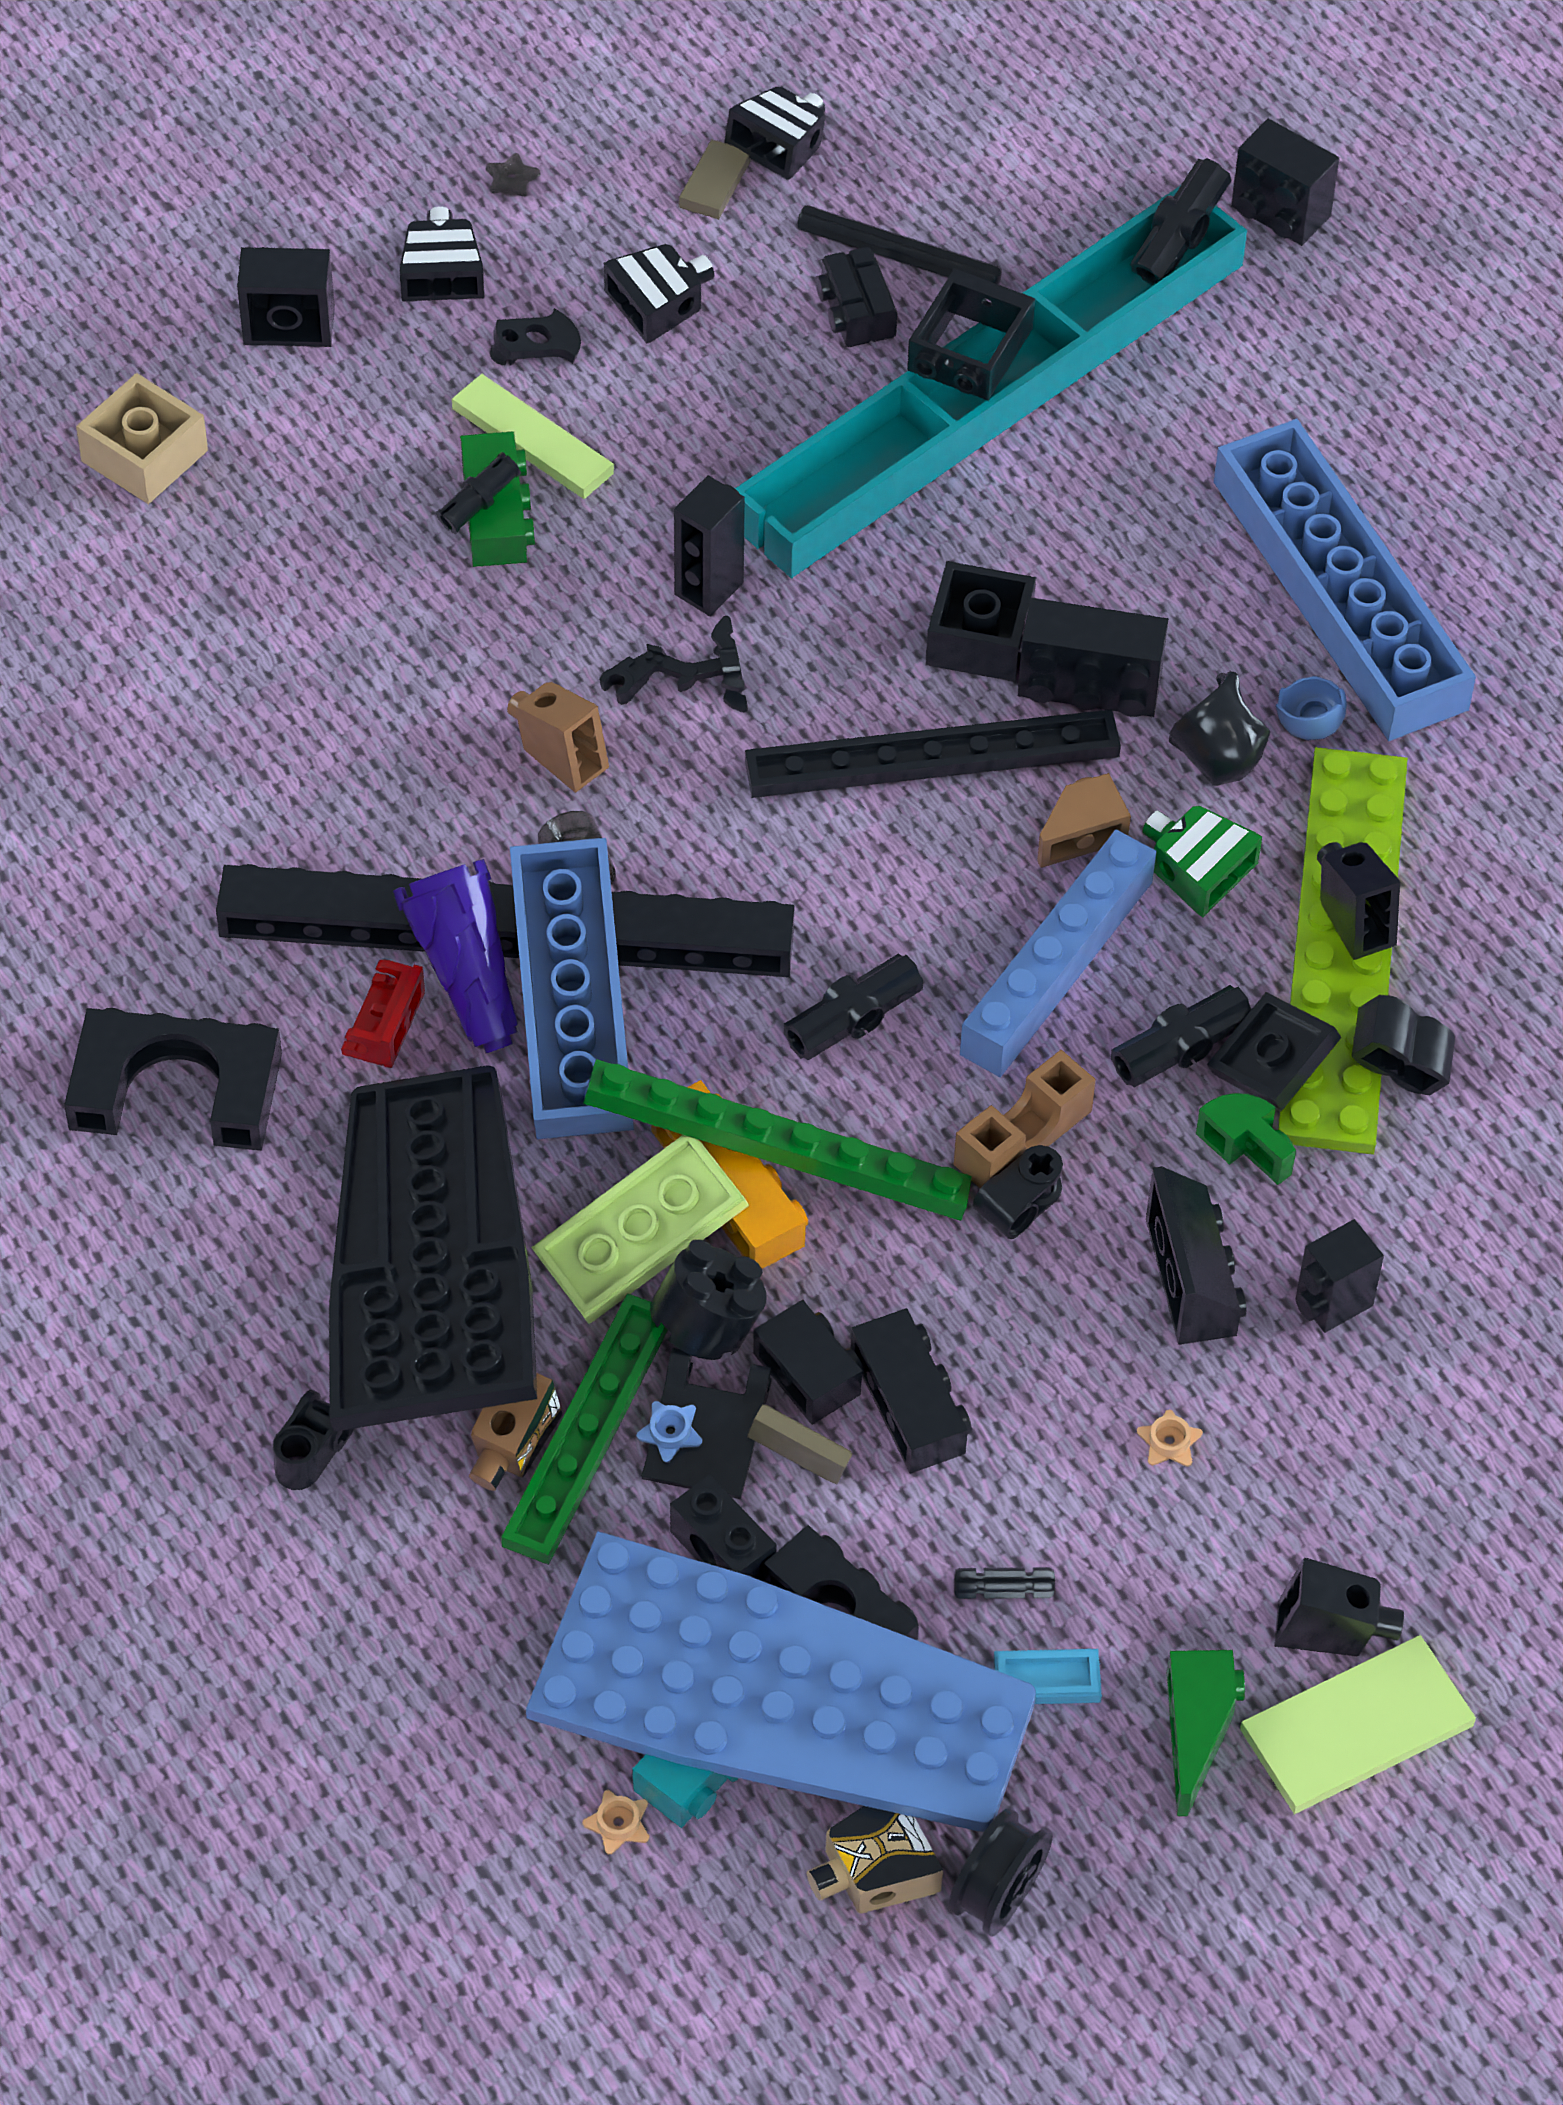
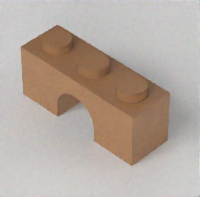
M1059 1050L1026 1077L1025 1089L1021 1097L1008 1112L1002 1115L996 1108L990 1105L956 1132L953 1165L962 1173L972 1176L971 1181L981 1188L989 1179L1000 1174L1021 1156L1025 1150L1038 1145L1050 1146L1091 1113L1096 1079L1063 1050Z

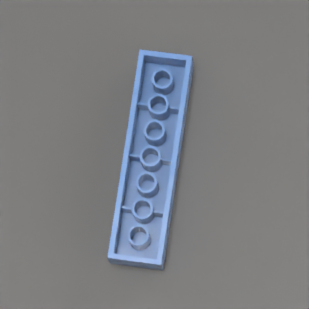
M1294 419L1218 447L1214 484L1387 740H1394L1469 711L1476 679L1475 674L1299 420Z

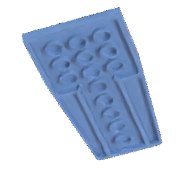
M597 1531L526 1707V1716L529 1720L674 1763L985 1832L997 1817L1035 1705L1036 1690L1028 1682L750 1576Z

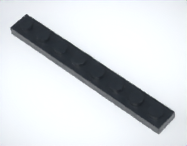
M1110 709L745 750V765L751 798L1117 758L1120 757L1121 745L1113 710Z

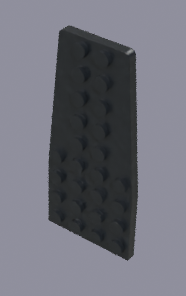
M486 1065L355 1088L351 1093L329 1299V1414L334 1432L537 1399L533 1286L501 1086L496 1069L493 1066Z

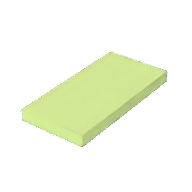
M682 1135L531 1248L587 1323L590 1324L622 1301L627 1293H633L672 1264L678 1254L687 1248L691 1241L697 1239L704 1240L747 1208L749 1204L700 1140Z
M1419 1635L1242 1721L1240 1730L1295 1815L1473 1727L1476 1717L1423 1637Z

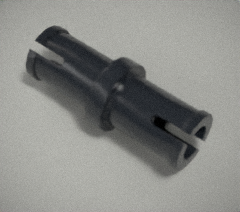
M500 452L475 478L469 476L462 483L463 489L445 506L436 511L438 520L447 530L457 534L460 528L482 508L484 510L489 509L494 504L493 498L515 477L521 474L517 464L508 455L506 456L505 453Z

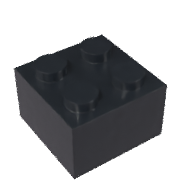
M1267 118L1238 148L1231 207L1237 209L1242 216L1249 219L1253 218L1271 228L1279 237L1288 238L1302 246L1331 216L1340 157Z
M241 247L237 291L243 345L331 347L335 304L330 249Z
M946 561L927 632L926 665L1016 682L1030 599L1035 598L1036 577Z

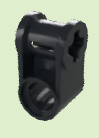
M1038 1145L1030 1147L1000 1174L993 1176L980 1188L973 1200V1208L1008 1239L1018 1237L1061 1196L1062 1182L1060 1176L1063 1170L1061 1156L1049 1146Z
M310 1389L301 1397L293 1414L273 1440L275 1477L282 1486L291 1490H303L312 1486L336 1452L343 1448L354 1429L334 1432L330 1421L329 1403L321 1400L320 1393ZM294 1456H302V1457H305V1458H303V1459H301V1460H290V1459H289V1458L294 1457Z

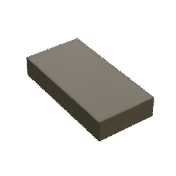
M711 139L679 196V208L719 220L751 162L749 155L732 145Z
M768 1405L761 1406L747 1436L836 1485L853 1454L845 1447Z

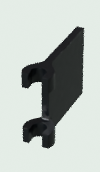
M672 1348L660 1403L665 1406L674 1405L680 1408L694 1405L696 1411L691 1426L702 1438V1444L700 1447L680 1448L668 1463L662 1460L657 1445L650 1444L641 1477L644 1480L690 1489L710 1474L732 1498L741 1499L756 1442L747 1436L761 1406L767 1402L772 1378H770L771 1367L751 1364L745 1393L739 1394L690 1384L689 1380L693 1369L692 1355L680 1349ZM668 1427L666 1429V1432L668 1434H673L675 1432V1428Z

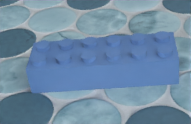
M606 838L511 846L510 857L536 1138L547 1139L634 1130L633 1119L583 1104L596 1059L628 1068Z

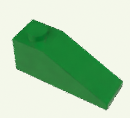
M1233 1650L1170 1651L1166 1676L1177 1816H1188L1233 1720L1236 1701H1244L1243 1669L1234 1668Z

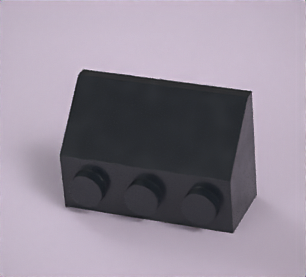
M1163 1166L1152 1168L1146 1223L1178 1345L1237 1336L1240 1317H1246V1301L1242 1288H1234L1231 1275L1235 1274L1232 1248L1230 1245L1223 1246L1220 1233H1223L1224 1230L1221 1207L1218 1203H1211L1206 1185Z

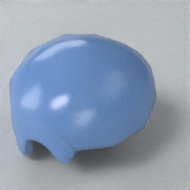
M1312 676L1298 679L1287 688H1281L1278 703L1275 706L1281 725L1291 736L1310 741L1325 739L1337 731L1345 719L1347 699L1344 690L1331 680Z

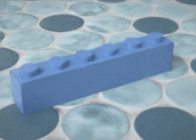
M1117 829L1112 833L963 1022L960 1056L1001 1078L1152 884L1156 850Z

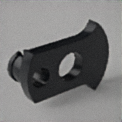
M554 308L553 313L546 317L497 320L493 332L494 343L489 353L494 362L506 366L507 359L509 365H512L517 359L561 357L573 364L580 350L581 337L575 324L565 314ZM526 333H540L546 337L548 342H534L528 338Z

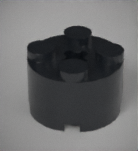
M693 1240L687 1248L678 1254L650 1303L652 1320L657 1328L662 1322L672 1333L668 1340L687 1354L706 1360L721 1359L724 1353L731 1351V1355H733L741 1347L766 1305L767 1294L764 1284L760 1279L763 1273L762 1268L755 1260L749 1257H737L728 1251L713 1247L704 1240Z

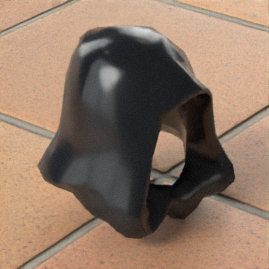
M1233 671L1218 674L1216 681L1219 687L1198 705L1185 713L1173 725L1169 733V743L1182 751L1213 786L1240 781L1252 772L1263 755L1271 733L1263 722L1252 714L1243 701L1239 677Z

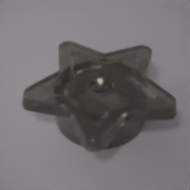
M518 153L512 154L504 163H488L485 169L494 178L490 192L492 194L501 193L509 197H526L529 182L541 176L538 168L524 165ZM509 175H515L514 178H510V177H508V176H509Z

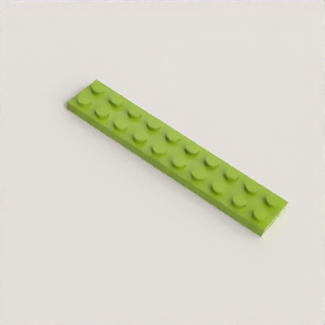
M1315 747L1290 1004L1334 1026L1342 1038L1286 1107L1279 1111L1278 1130L1284 1132L1293 1145L1372 1155L1375 1152L1382 1075L1364 1068L1351 1055L1358 1008L1378 995H1388L1392 947L1353 960L1321 904V865L1317 861V854L1323 846L1332 842L1340 843L1343 848L1359 842L1368 843L1398 878L1407 757Z

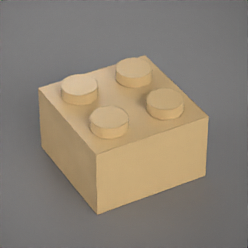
M135 373L76 426L81 462L148 505L208 451L204 415L138 373Z

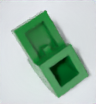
M1234 1093L1214 1098L1199 1109L1196 1135L1229 1165L1244 1154L1277 1185L1292 1175L1296 1149L1284 1132L1272 1128L1276 1107L1271 1103L1254 1095Z

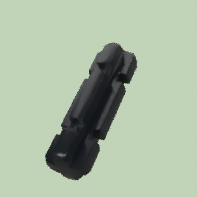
M1025 1567L983 1568V1573H976V1568H958L954 1573L955 1597L959 1599H976V1594H983L984 1599L1025 1598V1593H1032L1033 1598H1051L1055 1593V1573L1050 1567H1033V1572H1025Z

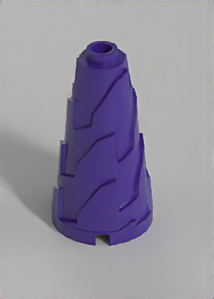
M485 859L473 862L476 871L475 875L471 876L469 868L464 864L410 883L412 897L408 898L403 887L393 890L399 911L403 910L415 938L425 950L441 985L448 993L470 1042L473 1041L474 1047L483 1045L485 1053H489L513 1044L510 1035L518 1032L516 1028L518 1019L505 974V960L496 925V909L489 884L491 876Z

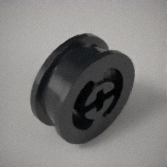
M1011 1808L1003 1810L988 1826L967 1858L952 1889L948 1910L957 1916L966 1911L983 1922L982 1929L984 1933L992 1937L997 1935L1009 1922L1034 1885L1051 1848L1052 1833L1046 1829H1040L1035 1833L1018 1823V1813Z

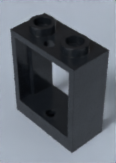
M954 268L909 339L907 370L925 379H932L958 389L965 394H971L989 401L1033 329L1035 298ZM955 314L1006 333L988 364L936 345Z

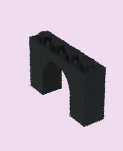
M87 1008L64 1103L68 1128L72 1131L117 1135L126 1094L134 1078L141 1071L158 1062L175 1059L188 1060L206 1067L218 1079L210 1118L213 1145L262 1151L282 1057L279 1028H271L259 1023L248 1025L224 1023L212 1018H202L199 1020L177 1018L164 1013H154L151 1015L130 1013L117 1008H106L103 1010Z

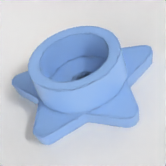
M654 1401L652 1403L650 1423L637 1432L638 1440L657 1445L662 1460L666 1463L673 1459L680 1448L700 1447L702 1438L691 1426L696 1407L694 1405L682 1408L674 1405L665 1406L658 1401ZM668 1427H674L675 1432L673 1434H668L666 1432V1429Z

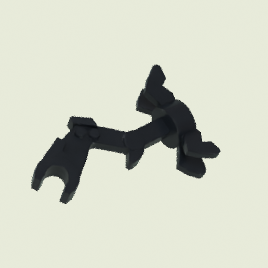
M726 615L721 618L711 633V638L717 645L713 652L719 658L696 663H685L666 655L662 647L646 644V653L634 659L630 656L602 673L599 679L601 689L607 691L613 685H623L616 691L617 702L623 705L630 702L635 694L649 681L650 676L657 671L679 679L677 681L679 692L690 689L697 680L722 675L721 687L726 688L723 697L724 702L739 712L745 713L748 711L746 695L741 694L745 690V684L742 679L735 640L730 636L733 633L730 617Z

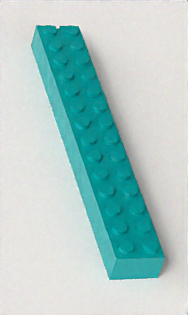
M1177 187L1022 293L1035 298L1033 329L989 401L971 394H965L958 389L932 379H925L916 373L905 372L735 488L745 497L744 538L757 549L764 546V555L792 579L1242 267L1247 229L1218 206H1215L1210 213L1209 227L1201 243L1194 249L1188 248L1174 271L1154 286L1143 281L1139 275L1132 271L1130 263L1152 231L1153 217L1159 204L1169 195L1174 197L1179 189ZM977 323L943 346V348L988 364L1006 333Z

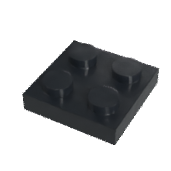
M1265 992L1206 1065L1220 1079L1250 1095L1268 1101L1278 1110L1282 1111L1342 1037L1334 1026Z

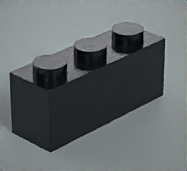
M709 475L674 508V595L706 615L711 616L744 583L745 497L731 485L722 484Z
M905 1308L851 1327L850 1348L857 1354L863 1365L864 1372L862 1377L909 1473L911 1474L966 1454L967 1434L972 1433L970 1418L962 1404L955 1405L950 1395L952 1387L948 1373L942 1364L935 1365L929 1353L931 1352V1342L923 1324L915 1325L908 1309Z

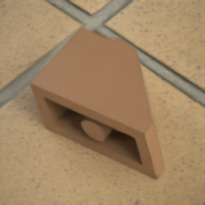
M1109 773L1093 778L1084 777L1073 784L1065 786L1040 833L1037 861L1041 868L1099 851L1116 829L1129 835L1131 815Z

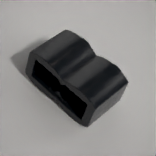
M1378 995L1358 1008L1351 1056L1364 1068L1381 1075L1390 1076L1403 1089L1412 1093L1430 1096L1450 1082L1456 1036L1436 1018L1417 1015L1410 1006L1403 1003L1399 998L1390 995Z

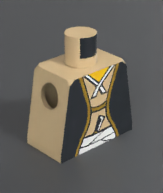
M867 1806L861 1807L827 1831L825 1851L830 1861L807 1871L808 1882L819 1901L846 1890L857 1912L860 1914L941 1892L943 1868L915 1817Z

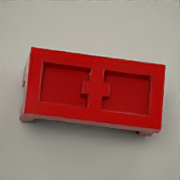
M379 960L375 969L381 973L391 974L394 977L387 974H374L372 985L356 1021L345 1035L347 1041H344L341 1052L345 1056L392 1068L425 994L424 972L422 966L415 964L412 967L390 960Z

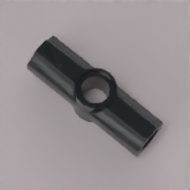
M1208 158L1198 159L1174 197L1169 195L1159 204L1153 217L1152 231L1130 263L1132 271L1139 275L1143 281L1154 286L1174 271L1188 248H1196L1203 240L1209 227L1210 213L1232 181L1230 173L1224 170L1219 163Z
M898 953L858 979L853 975L839 978L827 989L822 1001L784 1023L783 1033L790 1044V1048L798 1057L810 1060L849 1035L859 1039L866 1035L864 1030H867L869 1033L876 1029L886 1012L923 990L924 980L918 972L917 965L907 955L902 956Z
M1229 985L1188 1008L1184 1004H1176L1169 1007L1155 1019L1150 1029L1111 1050V1060L1117 1074L1126 1085L1129 1084L1135 1088L1176 1064L1181 1068H1188L1193 1065L1192 1060L1196 1063L1201 1061L1209 1054L1213 1045L1231 1035L1251 1011L1248 997L1239 987L1235 988Z

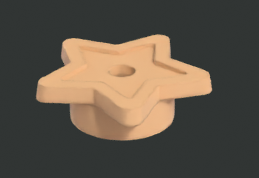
M1170 1409L1166 1410L1164 1415L1155 1420L1152 1425L1137 1428V1434L1150 1445L1148 1463L1152 1466L1169 1459L1186 1467L1192 1464L1190 1446L1203 1434L1201 1429L1190 1427L1184 1419L1176 1416ZM1172 1437L1174 1443H1166L1165 1438Z
M606 1790L603 1793L602 1803L597 1813L585 1818L582 1824L585 1828L602 1835L607 1854H613L625 1841L646 1843L649 1840V1835L642 1825L641 1819L647 1809L648 1801L645 1799L633 1801L628 1797L616 1796L610 1790ZM621 1818L624 1823L621 1826H616L613 1823L614 1820Z

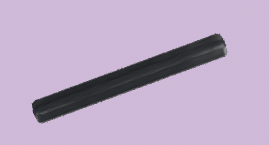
M805 205L798 216V228L802 231L858 249L870 247L876 255L935 274L949 277L955 268L998 285L1001 281L1002 269L997 265L832 212Z

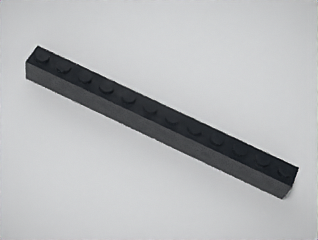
M243 864L240 866L224 865L216 907L219 937L425 952L415 938L403 910L399 911L393 890L403 887L408 898L412 897L413 894L409 884L423 878L400 877L395 874H385L382 876L354 874L349 871H309L298 867L288 869L266 868L253 864ZM489 881L496 909V925L503 956L506 958H519L513 885L496 884ZM633 891L612 892L619 966L790 978L795 905L781 904L776 901H736L725 897L715 899L685 897L680 894L665 896L638 894Z

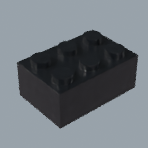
M1031 598L1022 638L1017 696L1029 698L1038 703L1051 701L1071 704L1083 710H1093L1095 708L1103 710L1112 709L1129 717L1141 715L1154 717L1162 677L1169 618Z

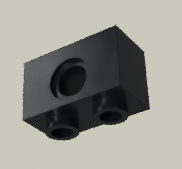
M710 1474L670 1503V1532L697 1561L763 1581L764 1562L776 1553L777 1544Z

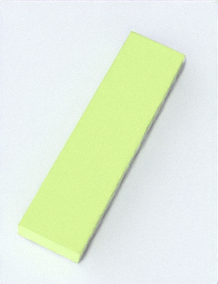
M483 374L479 375L452 398V409L485 432L514 431L516 449H525L526 460L582 499L588 497L614 474V463Z

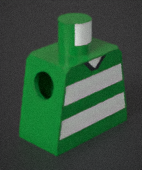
M1193 806L1177 822L1162 812L1155 811L1148 818L1142 830L1145 836L1156 843L1154 846V850H1156L1154 873L1202 918L1259 862L1262 836L1202 806Z

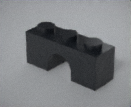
M809 1525L764 1562L763 1582L821 1604H838L847 1609L852 1616L918 1640L919 1624L913 1611L903 1602L891 1600L881 1591L878 1581L868 1570L862 1567L857 1569L844 1557L842 1549L835 1540L828 1535L820 1536Z

